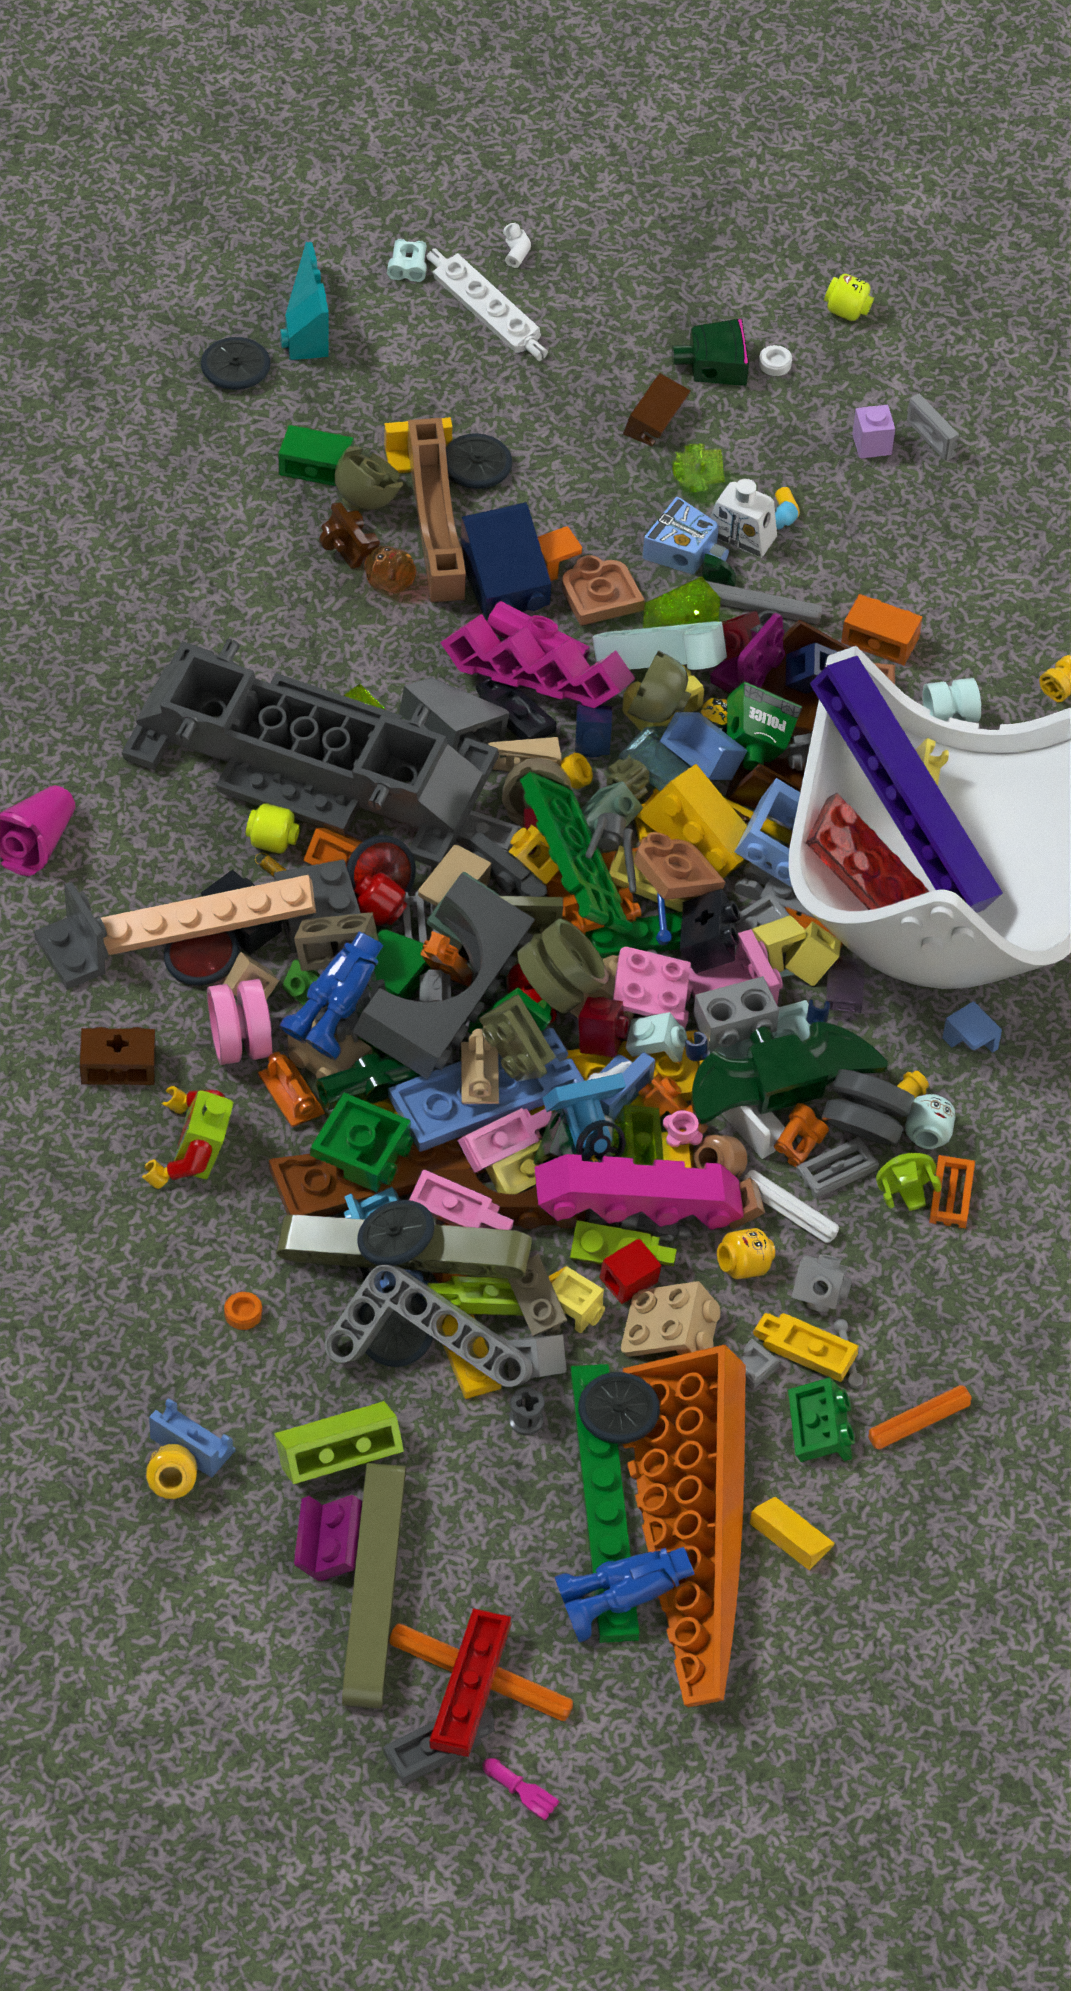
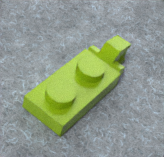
M577 1220L570 1259L602 1265L603 1259L636 1239H640L660 1264L674 1267L677 1249L659 1246L660 1238L651 1236L648 1233Z
M452 1276L450 1281L427 1284L428 1287L467 1314L524 1316L508 1278Z

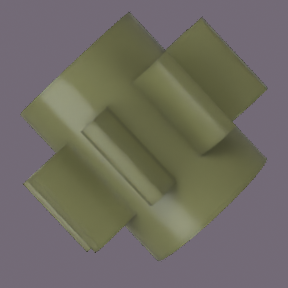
M628 757L624 761L619 759L608 767L612 774L607 777V786L623 781L637 800L648 793L645 785L650 782V775L642 762L631 760Z

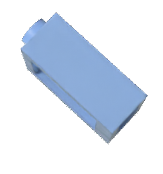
M776 778L761 797L734 852L792 887L789 875V848L760 831L768 814L791 829L794 827L800 792Z

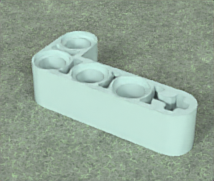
M722 622L600 633L592 637L596 663L612 652L617 651L629 670L649 668L658 650L673 657L681 665L687 664V668L691 670L714 667L727 658Z

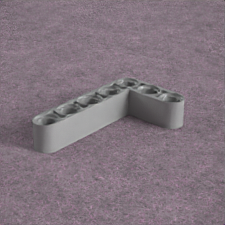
M380 1265L369 1273L325 1341L326 1353L333 1361L346 1363L359 1360L367 1351L393 1310H395L505 1387L523 1385L531 1378L533 1373V1365L526 1354L406 1270L396 1265ZM387 1271L391 1272L396 1279L395 1288L389 1293L385 1292L380 1285V1279ZM417 1293L423 1294L427 1300L426 1310L420 1315L415 1313L411 1307V1300ZM365 1303L370 1304L375 1311L374 1319L370 1324L363 1323L359 1317V1310ZM447 1315L454 1316L458 1322V1330L453 1336L446 1335L442 1329V1322ZM343 1335H348L353 1341V1350L348 1356L343 1355L338 1349L339 1339ZM480 1336L484 1337L489 1343V1352L484 1358L478 1357L473 1350L474 1341ZM511 1358L517 1360L521 1366V1373L515 1380L509 1379L504 1372L505 1363Z

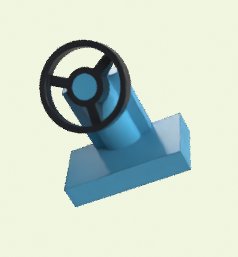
M622 1073L555 1087L542 1098L546 1112L564 1109L576 1148V1155H582V1161H587L593 1155L603 1156L607 1152L613 1153V1157H622L626 1146L625 1135L619 1126L605 1119L600 1100L612 1098L626 1087ZM608 1126L615 1128L618 1133V1148L611 1145L612 1139Z

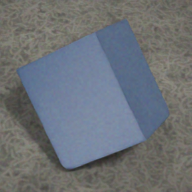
M973 1001L946 1018L942 1038L951 1048L964 1041L972 1050L985 1045L993 1053L998 1050L1002 1029Z

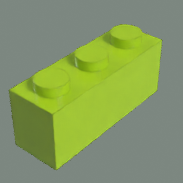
M385 1401L274 1433L282 1470L293 1484L404 1452L397 1416Z

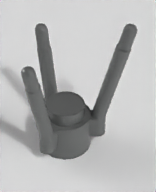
M603 813L598 817L597 826L585 856L587 859L592 858L597 846L600 853H602L603 849L615 850L618 848V845L623 843L629 890L631 893H635L637 889L631 845L633 830L625 828L626 820L622 816L615 813Z

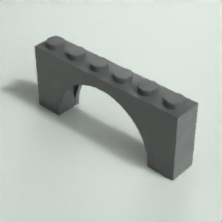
M462 873L446 894L435 917L446 924L463 944L471 964V986L455 997L436 1002L407 1000L379 988L363 1010L352 1031L426 1079L429 1078L435 1068L443 1070L453 1054V1051L449 1049L451 1044L453 1043L457 1047L460 1045L470 1029L465 1025L467 1021L476 1022L486 1004L481 1002L483 998L486 997L491 1000L502 982L497 979L498 976L502 974L507 977L518 959L513 956L516 950L519 951L533 938V935L528 931L535 920L534 918Z

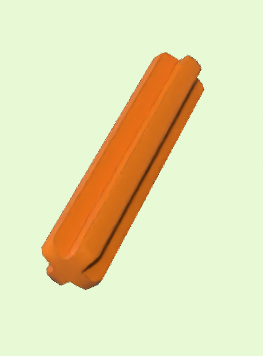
M959 1385L870 1428L868 1438L875 1449H882L970 1406L971 1395L965 1386Z

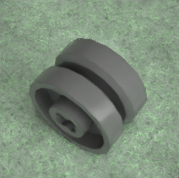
M839 1069L833 1088L838 1095L849 1101L841 1099L827 1100L821 1117L822 1120L850 1134L879 1144L897 1147L904 1129L897 1120L887 1115L895 1117L909 1116L915 1100L914 1095L882 1079L851 1070Z

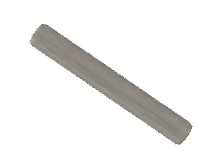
M693 579L689 588V597L691 599L748 611L756 610L758 613L772 610L779 613L782 618L796 621L802 620L810 624H819L822 615V606L819 604L710 581Z

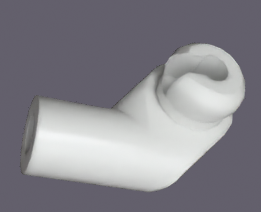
M510 223L503 230L506 242L511 249L505 258V262L509 266L518 268L530 251L531 242L518 224Z

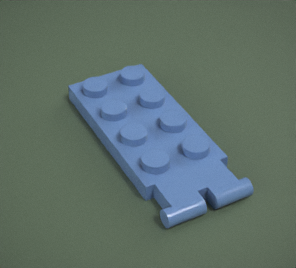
M548 1028L542 1032L556 1058L544 1065L547 1074L541 1078L516 1082L514 1078L508 1076L501 1065L502 1057L498 1052L499 1104H462L461 1061L444 1067L442 1071L440 1069L433 1071L428 1079L420 1076L388 1088V1098L398 1115L411 1120L410 1136L414 1137V1143L419 1152L472 1133L521 1108L523 1110L527 1108L530 1111L543 1106L542 1098L555 1087L585 1081L573 1060L570 1058L566 1059L568 1052L555 1030Z

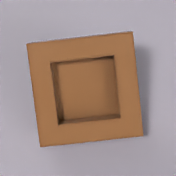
M751 1177L739 1183L744 1217L729 1224L733 1230L765 1214L758 1184Z

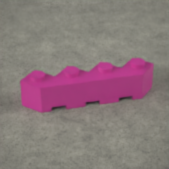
M482 614L440 642L460 672L471 675L478 673L492 677L491 680L515 687L522 685L536 689V693L558 699L569 698L582 702L581 705L591 708L601 705L635 680V677L617 651L612 652L590 667L571 638L545 654L527 626L501 642Z
M565 1154L535 1167L538 1205L557 1221L571 1218L575 1214L591 1208L609 1224L623 1221L628 1216L642 1211L660 1227L672 1225L678 1222V1220L693 1214L708 1228L713 1230L726 1227L731 1222L744 1217L739 1179L722 1164L706 1163L704 1169L685 1168L684 1161L654 1160L652 1166L636 1165L633 1163V1158L603 1156L602 1162L582 1161V1155Z

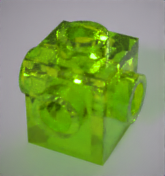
M704 443L685 445V451L676 452V460L672 461L674 480H679L680 486L689 487V492L708 491L709 484L725 482L722 450L720 448L705 449ZM698 463V464H699V469H698V471L696 472V471H695V466H696V464Z

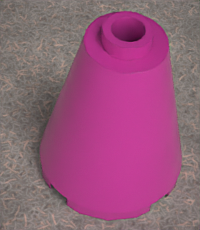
M53 785L0 812V857L3 859L0 864L3 867L19 875L31 876L46 866L75 811V801L68 790Z

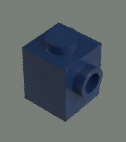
M577 704L575 753H581L590 758L610 755L612 706L599 705L596 708Z

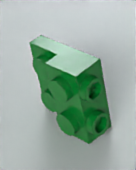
M343 1093L311 1145L310 1156L344 1170V1179L378 1192L382 1183L390 1185L397 1171V1165L394 1163L399 1155L404 1158L407 1157L412 1148L414 1137L410 1136L411 1120Z

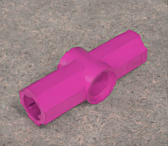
M502 601L496 604L489 615L488 624L495 634L505 639L527 626L545 654L571 638L586 661L588 660L590 647L558 631V625L549 618L539 615L529 616Z

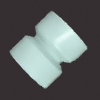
M974 678L953 680L951 686H948L944 681L928 683L923 686V706L930 709L931 716L946 722L950 717L967 722H979L981 718V699L979 688Z

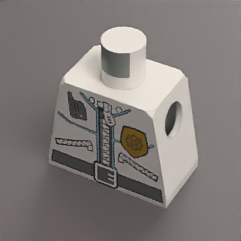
M750 479L730 482L715 503L710 517L719 526L718 539L762 558L777 537L774 500L770 496L756 491V484Z

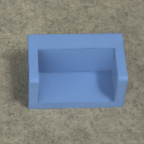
M676 712L660 739L662 744L691 767L697 764L709 780H732L747 753L744 747L699 712Z

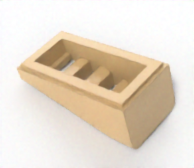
M558 737L488 743V745L498 748L499 757L493 770L510 772L515 765L527 759L539 757L549 759L561 766Z

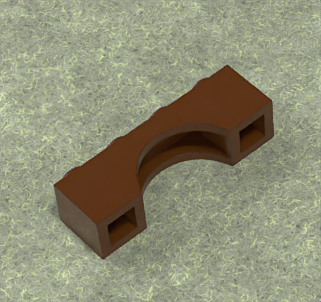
M473 1169L435 1170L436 1175L491 1198L492 1203L500 1206L498 1214L514 1220L513 1226L534 1229L542 1225H557L560 1228L570 1229L576 1227L577 1220L585 1222L586 1210L575 1214L571 1218L557 1221L538 1205L536 1186L518 1194H503L483 1185ZM435 1218V1225L445 1223Z

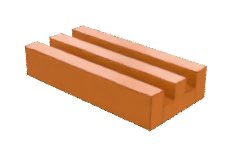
M939 1155L935 1176L940 1178L941 1188L944 1166L952 1167L946 1211H938L941 1191L936 1192L933 1189L929 1223L936 1224L937 1221L944 1222L946 1226H951L953 1223L959 1224L958 1228L966 1229L975 1161ZM959 1169H965L966 1175L961 1212L956 1214L953 1213L958 1172Z

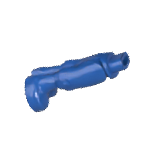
M360 931L351 944L345 943V948L333 958L318 979L310 984L307 993L309 1000L295 1014L283 1018L279 1025L282 1031L295 1040L304 1044L308 1042L315 1050L332 1060H336L341 1053V1047L334 1037L337 1025L341 1018L349 1017L356 1010V1004L365 991L375 966L378 964V960L375 958L383 947L379 941ZM328 1004L327 1011L320 1019V1021L312 1028V1023L315 1017L317 1016L321 1008H324Z
M681 1547L668 1553L666 1548H662L660 1551L643 1553L617 1561H607L596 1569V1573L573 1576L568 1573H562L554 1578L577 1639L581 1643L591 1637L592 1621L600 1614L609 1610L614 1613L627 1612L635 1606L651 1601L672 1590L674 1584L676 1587L680 1586L679 1580L695 1575L685 1548ZM598 1589H608L602 1594L581 1599L584 1595Z

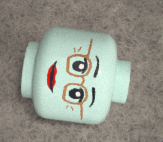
M925 1094L916 1097L910 1114L906 1118V1135L917 1146L924 1149H934L943 1146L949 1142L953 1134L956 1117L955 1108L947 1099L936 1094Z

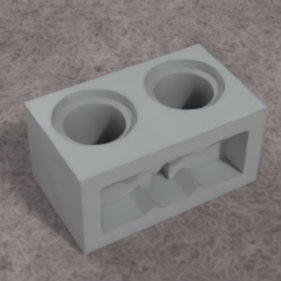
M764 976L695 995L693 1017L700 1032L707 1036L708 1050L717 1047H729L739 1041L750 1039V1035L761 1027H768L771 1033L777 1031L779 1008Z

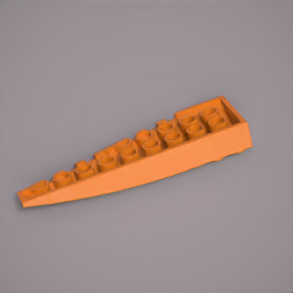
M721 1345L623 1368V1372L636 1375L645 1380L656 1392L660 1404L659 1418L652 1431L635 1442L623 1444L624 1448L634 1447L635 1460L627 1464L630 1476L633 1479L637 1478L638 1494L635 1495L637 1507L641 1510L644 1520L642 1528L648 1552L660 1551L662 1548H666L668 1553L684 1547L695 1575L679 1580L680 1586L676 1587L674 1584L672 1590L659 1596L661 1609L666 1613L669 1626L666 1629L669 1643L673 1645L676 1659L674 1664L683 1702L688 1708L724 1701L737 1605L744 1504L746 1365L726 1345Z

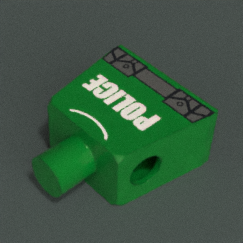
M747 682L742 683L727 697V735L747 750L742 765L745 769L752 771L759 764L764 765V762L773 761L786 750L802 706Z

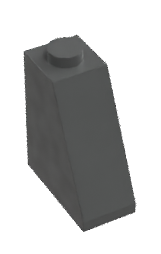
M432 677L404 686L399 715H402L405 720H411L418 704H423V708L424 705H427L431 708L432 712L429 714L424 726L432 732L446 736L447 743L457 752H459L465 738L487 745L490 742H501L504 740L509 712L506 709Z

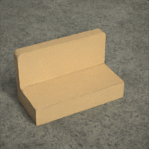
M454 845L419 888L418 896L437 906L462 872L468 873L487 886L490 883L491 862L459 845Z

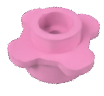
M681 1110L664 1118L663 1126L668 1131V1136L666 1137L668 1145L678 1147L680 1144L690 1143L698 1145L702 1142L703 1135L698 1131L699 1122L693 1113Z

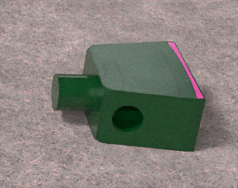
M733 319L692 327L690 345H672L673 365L692 364L693 379L696 382L746 386L749 361L743 320Z

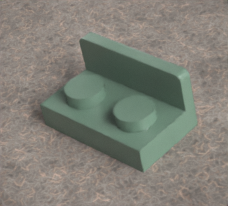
M621 781L600 788L581 810L593 835L598 817L601 814H618L626 820L627 827L643 807L624 782Z

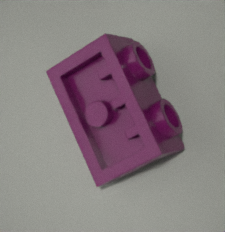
M353 1494L324 1505L310 1496L302 1498L294 1558L295 1566L317 1581H323L355 1570L363 1501Z

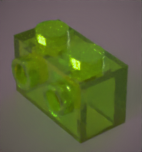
M623 1105L614 1121V1124L621 1128L626 1139V1146L622 1157L633 1158V1163L636 1165L653 1166L654 1160H664L659 1108ZM614 1128V1147L618 1148L619 1137Z

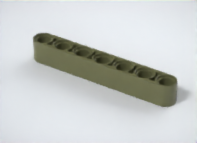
M286 1215L283 1217L276 1254L280 1258L312 1264L365 1268L380 1266L366 1260L359 1251L357 1237L364 1219L308 1215ZM434 1225V1233L427 1247L415 1258L396 1266L420 1272L519 1279L526 1276L532 1238L523 1232L514 1230Z
M367 1463L342 1706L382 1709L383 1707L382 1698L384 1697L406 1466Z

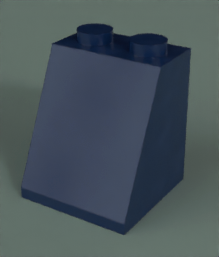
M527 502L463 516L461 519V547L465 572L484 618L488 620L489 615L500 601L521 612L526 610L536 611L550 605L551 581Z

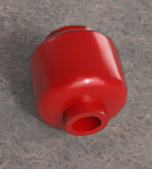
M378 873L372 878L365 875L353 889L357 894L356 900L360 913L373 912L376 926H381L385 923L389 926L392 925L407 907V903L404 901L406 897L405 890L385 873Z

